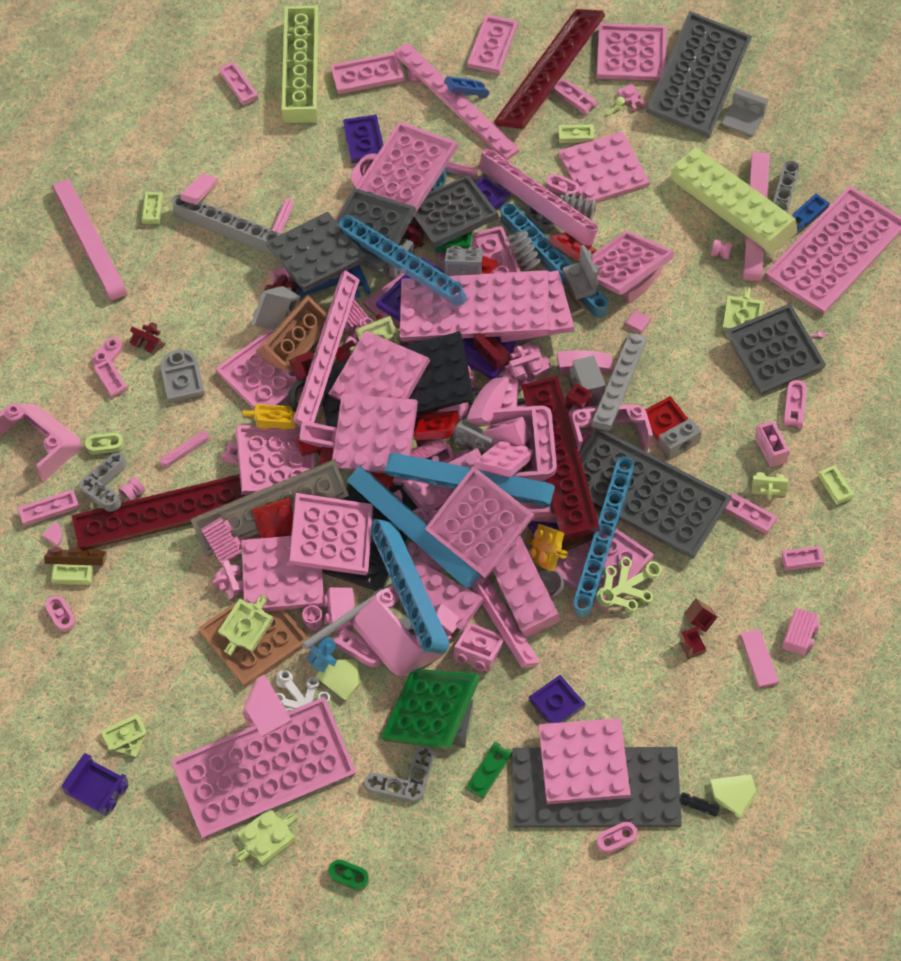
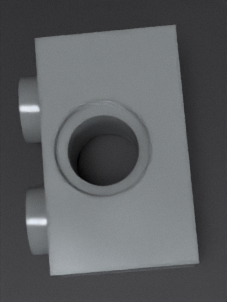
M690 418L659 435L658 447L667 459L670 460L699 444L702 431Z

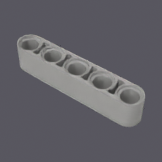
M795 161L784 163L773 200L774 204L787 213L799 172V164Z

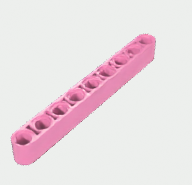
M489 149L482 151L478 168L580 243L584 245L593 244L598 231V226L496 152Z
M752 152L749 186L767 198L770 153ZM746 236L743 280L761 282L764 249Z
M70 179L52 184L53 190L57 194L67 218L70 219V224L74 232L76 231L78 240L83 244V249L87 257H89L93 269L96 270V275L100 283L102 282L107 296L109 295L110 301L127 295L126 288Z

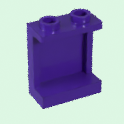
M84 752L61 787L64 794L106 816L109 811L114 810L117 798L120 794L123 795L127 791L129 784L126 775L121 774L120 776L94 762L92 756Z

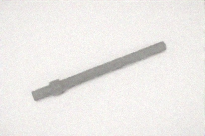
M391 583L390 585H388V586L385 587L384 589H386V588H388V587H390V586H393L394 584ZM380 588L374 592L372 597L302 642V647L305 650L353 619L379 591L384 589Z

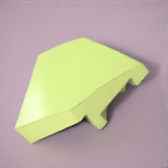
M356 659L336 660L335 666L329 664L324 673L319 671L315 677L345 701H348L361 684L360 664Z
M135 714L100 732L109 750L137 757L147 731L139 715Z
M751 774L710 780L714 799L717 801L720 809L726 808L734 812L736 817L741 818L746 808L754 803L756 789Z

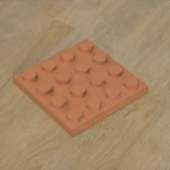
M237 602L198 627V631L245 688L302 649L301 643L308 639L285 610L264 611L271 615L274 620L253 653L237 646L232 655L229 656L224 650L230 641L218 633Z

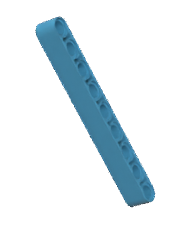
M510 203L504 204L501 207L502 224L512 234L518 231H527L528 236L526 238H531L530 244H534L535 248L533 250H537V256L541 258L540 262L550 272L559 271L562 285H567L568 283L562 270L564 267L574 264L558 248L550 244L549 239L515 205ZM596 288V294L580 298V301L593 316L601 318L607 314L608 299L598 288Z
M349 215L344 216L340 220V228L356 244L451 304L460 306L466 302L467 296L460 283L356 218Z
M389 453L384 473L396 478L456 489L471 468ZM479 470L518 502L549 507L551 504L555 486L550 483L516 476L506 477Z
M629 457L619 458L613 472L598 521L600 531L594 534L574 599V614L579 618L588 617L593 608L633 476L634 462ZM622 467H627V468H629V469H628V470H622L621 468H622ZM616 484H623L624 486L617 487ZM616 500V501H618L619 503H618V504H612L611 501ZM611 517V518H613L614 520H612V521H607V520H605V518ZM606 534L608 537L601 538L600 535ZM599 551L602 552L603 555L597 556L594 553ZM596 569L598 572L591 573L589 572V570ZM586 586H590L593 589L590 591H586L583 588ZM585 604L588 607L582 609L579 608L578 605Z
M360 465L355 469L347 481L459 583L470 589L481 574L425 530L428 524L370 472L363 470V467Z
M374 520L371 524V535L423 651L445 654L449 647L447 635L397 526L393 522Z

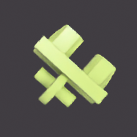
M757 472L753 476L751 494L767 495V500H771L772 496L786 497L788 478H785L783 474L766 477L764 473Z

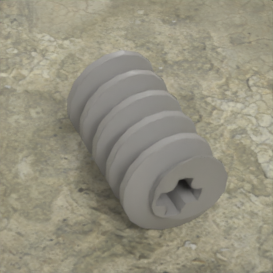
M568 191L564 196L561 194V200L582 215L584 214L585 217L589 218L591 216V220L593 219L596 210L595 198L590 203L589 197L583 201L582 195L576 199L575 193L571 197H569Z
M518 231L505 239L506 241L512 240L509 247H515L512 253L519 254L515 258L516 260L522 259L519 263V266L525 265L522 271L535 267L541 261V258L537 256V250H533L535 248L534 244H530L531 238H526L528 236L527 231Z

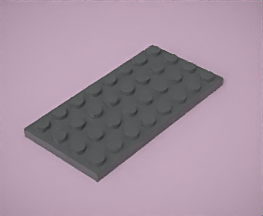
M689 11L648 104L646 113L710 138L752 36Z
M596 428L579 453L593 505L600 510L603 508L618 459L624 456L631 458L634 462L633 476L619 520L692 559H695L732 499V496L602 429ZM622 467L621 469H622V470H628L629 468H627V467ZM616 484L617 487L624 486L623 484ZM616 500L611 501L612 504H618V503H619V502L616 501Z
M624 747L630 798L547 804L541 748H512L513 827H614L623 822H630L635 827H681L677 747Z

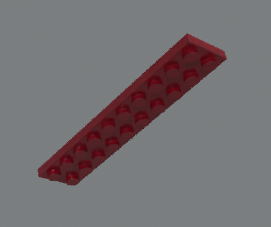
M575 9L494 120L496 126L525 129L606 16L604 10Z
M558 376L521 385L527 407L546 406L552 413L557 470L546 482L555 486L551 501L559 531L564 533L563 540L600 531Z
M240 474L123 502L115 511L99 508L71 516L78 548L88 550L192 524L191 518L247 495H241Z

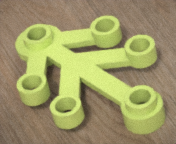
M623 557L618 563L620 567L618 585L613 589V577L616 575L617 570L614 566L606 567L603 571L605 577L604 587L596 593L598 604L602 607H610L615 604L624 607L627 612L632 613L638 608L637 602L633 599L625 600L617 597V595L621 593L639 598L645 604L652 601L653 594L650 591H642L632 587L647 578L655 579L659 576L661 567L657 562L648 563L644 567L643 572L627 580L632 561L628 557ZM623 561H626L628 566H624ZM607 570H611L612 575L608 574ZM644 594L649 597V600L644 598ZM603 595L607 597V601L604 600ZM629 603L633 605V609L629 607Z

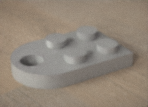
M174 350L163 357L160 368L168 403L205 395L197 359L191 352ZM176 357L182 358L180 362L173 361Z

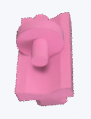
M521 346L515 347L514 353L510 354L511 359L515 360L510 361L509 365L505 366L506 372L511 371L513 377L517 379L526 374L523 366L527 365L530 373L539 371L541 369L538 360L541 357L540 351L527 355L529 354L528 349L523 350Z
M229 560L222 562L223 567L215 574L216 578L213 579L212 585L214 588H220L221 592L226 591L229 601L236 599L237 595L244 593L243 580L236 581L235 579L241 575L240 566L230 565Z

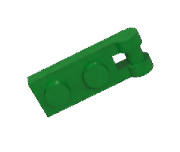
M495 741L467 784L466 790L484 799L511 758L513 751L509 748H502L501 744ZM496 754L502 756L500 761L494 758Z

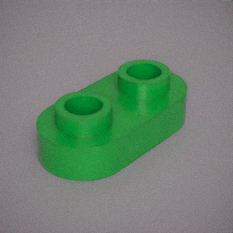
M335 860L328 867L330 879L348 888L360 891L369 884L368 872L344 860ZM339 869L343 871L341 875L335 874ZM360 877L363 880L360 883H356L355 879Z

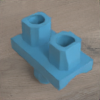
M324 637L319 641L318 647L315 644L309 647L311 652L306 659L312 663L313 668L324 673L329 664L335 666L337 663L331 655L336 648L335 641L332 638Z

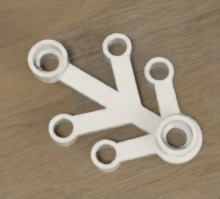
M288 670L278 672L276 684L281 688H287L296 700L286 699L282 693H276L278 698L282 700V705L288 708L286 709L287 712L313 701L314 692L319 685V680L316 677H309L307 679V691L304 698L293 683L292 674ZM320 692L317 699L325 696L327 703H329L330 695L327 692Z

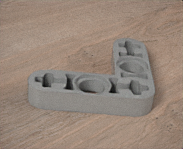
M122 453L110 455L79 482L82 493L107 511H115L121 506V500L118 495L105 486V484L126 467L127 461ZM102 472H107L105 475L99 476ZM104 491L102 495L96 496L99 492Z
M426 746L417 748L408 780L372 773L365 778L366 790L372 794L410 803L421 801L434 760L433 749ZM428 752L430 757L425 758V765L421 764L422 756L420 754ZM422 770L425 772V776L417 779L414 777V772ZM374 779H376L377 783L380 784L375 785V787H371V783L369 782H373ZM383 781H386L385 790H382ZM414 783L418 784L417 793L419 794L412 797L410 792L414 790ZM392 784L400 786V790L396 793L390 792L388 788Z

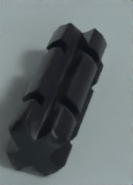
M682 792L679 801L682 805L687 806L688 804L690 808L704 813L707 811L709 815L714 817L718 815L720 809L718 804L713 802L710 804L707 800L696 796L691 797L690 794Z

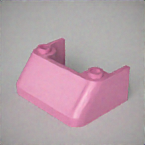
M622 403L614 424L634 422L641 448L647 452L653 434L645 409L639 405ZM599 405L586 406L582 409L579 407L567 409L579 452L583 442L579 428L592 426V421Z
M11 404L0 412V437L22 418L47 437L44 440V448L49 454L36 465L41 480L45 482L80 450V439L36 404Z
M546 406L493 409V424L523 417L531 436L529 439L530 450H534V458L531 460L532 470L518 472L512 476L541 482L552 477L556 473L557 463L551 410Z
M393 585L379 591L355 616L353 626L393 674L404 676L440 659L444 654L423 651L416 634L411 635L389 608L393 607L399 600V595ZM447 635L448 641L450 642L451 636Z
M262 675L257 678L244 705L245 711L242 714L250 727L256 726L263 738L291 723L292 719L266 676Z

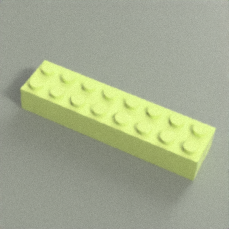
M285 6L282 77L283 123H318V6Z
M697 147L670 168L672 180L678 186L770 254H773L797 233L796 219Z

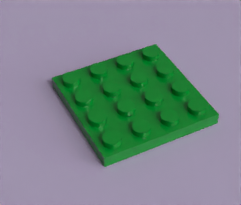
M417 669L410 672L381 738L385 742L450 749L480 681V677L472 673Z

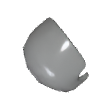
M543 570L539 574L546 589L552 590L548 592L551 599L557 598L564 589L562 575L556 570Z

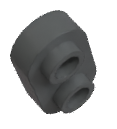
M529 205L525 208V216L542 233H549L553 230V222Z

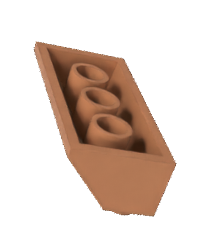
M306 296L298 302L258 347L256 352L268 364L289 373L292 370L289 360L308 352L321 336L328 314L309 296Z

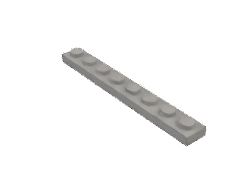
M629 333L592 421V427L611 431L645 348L647 337Z

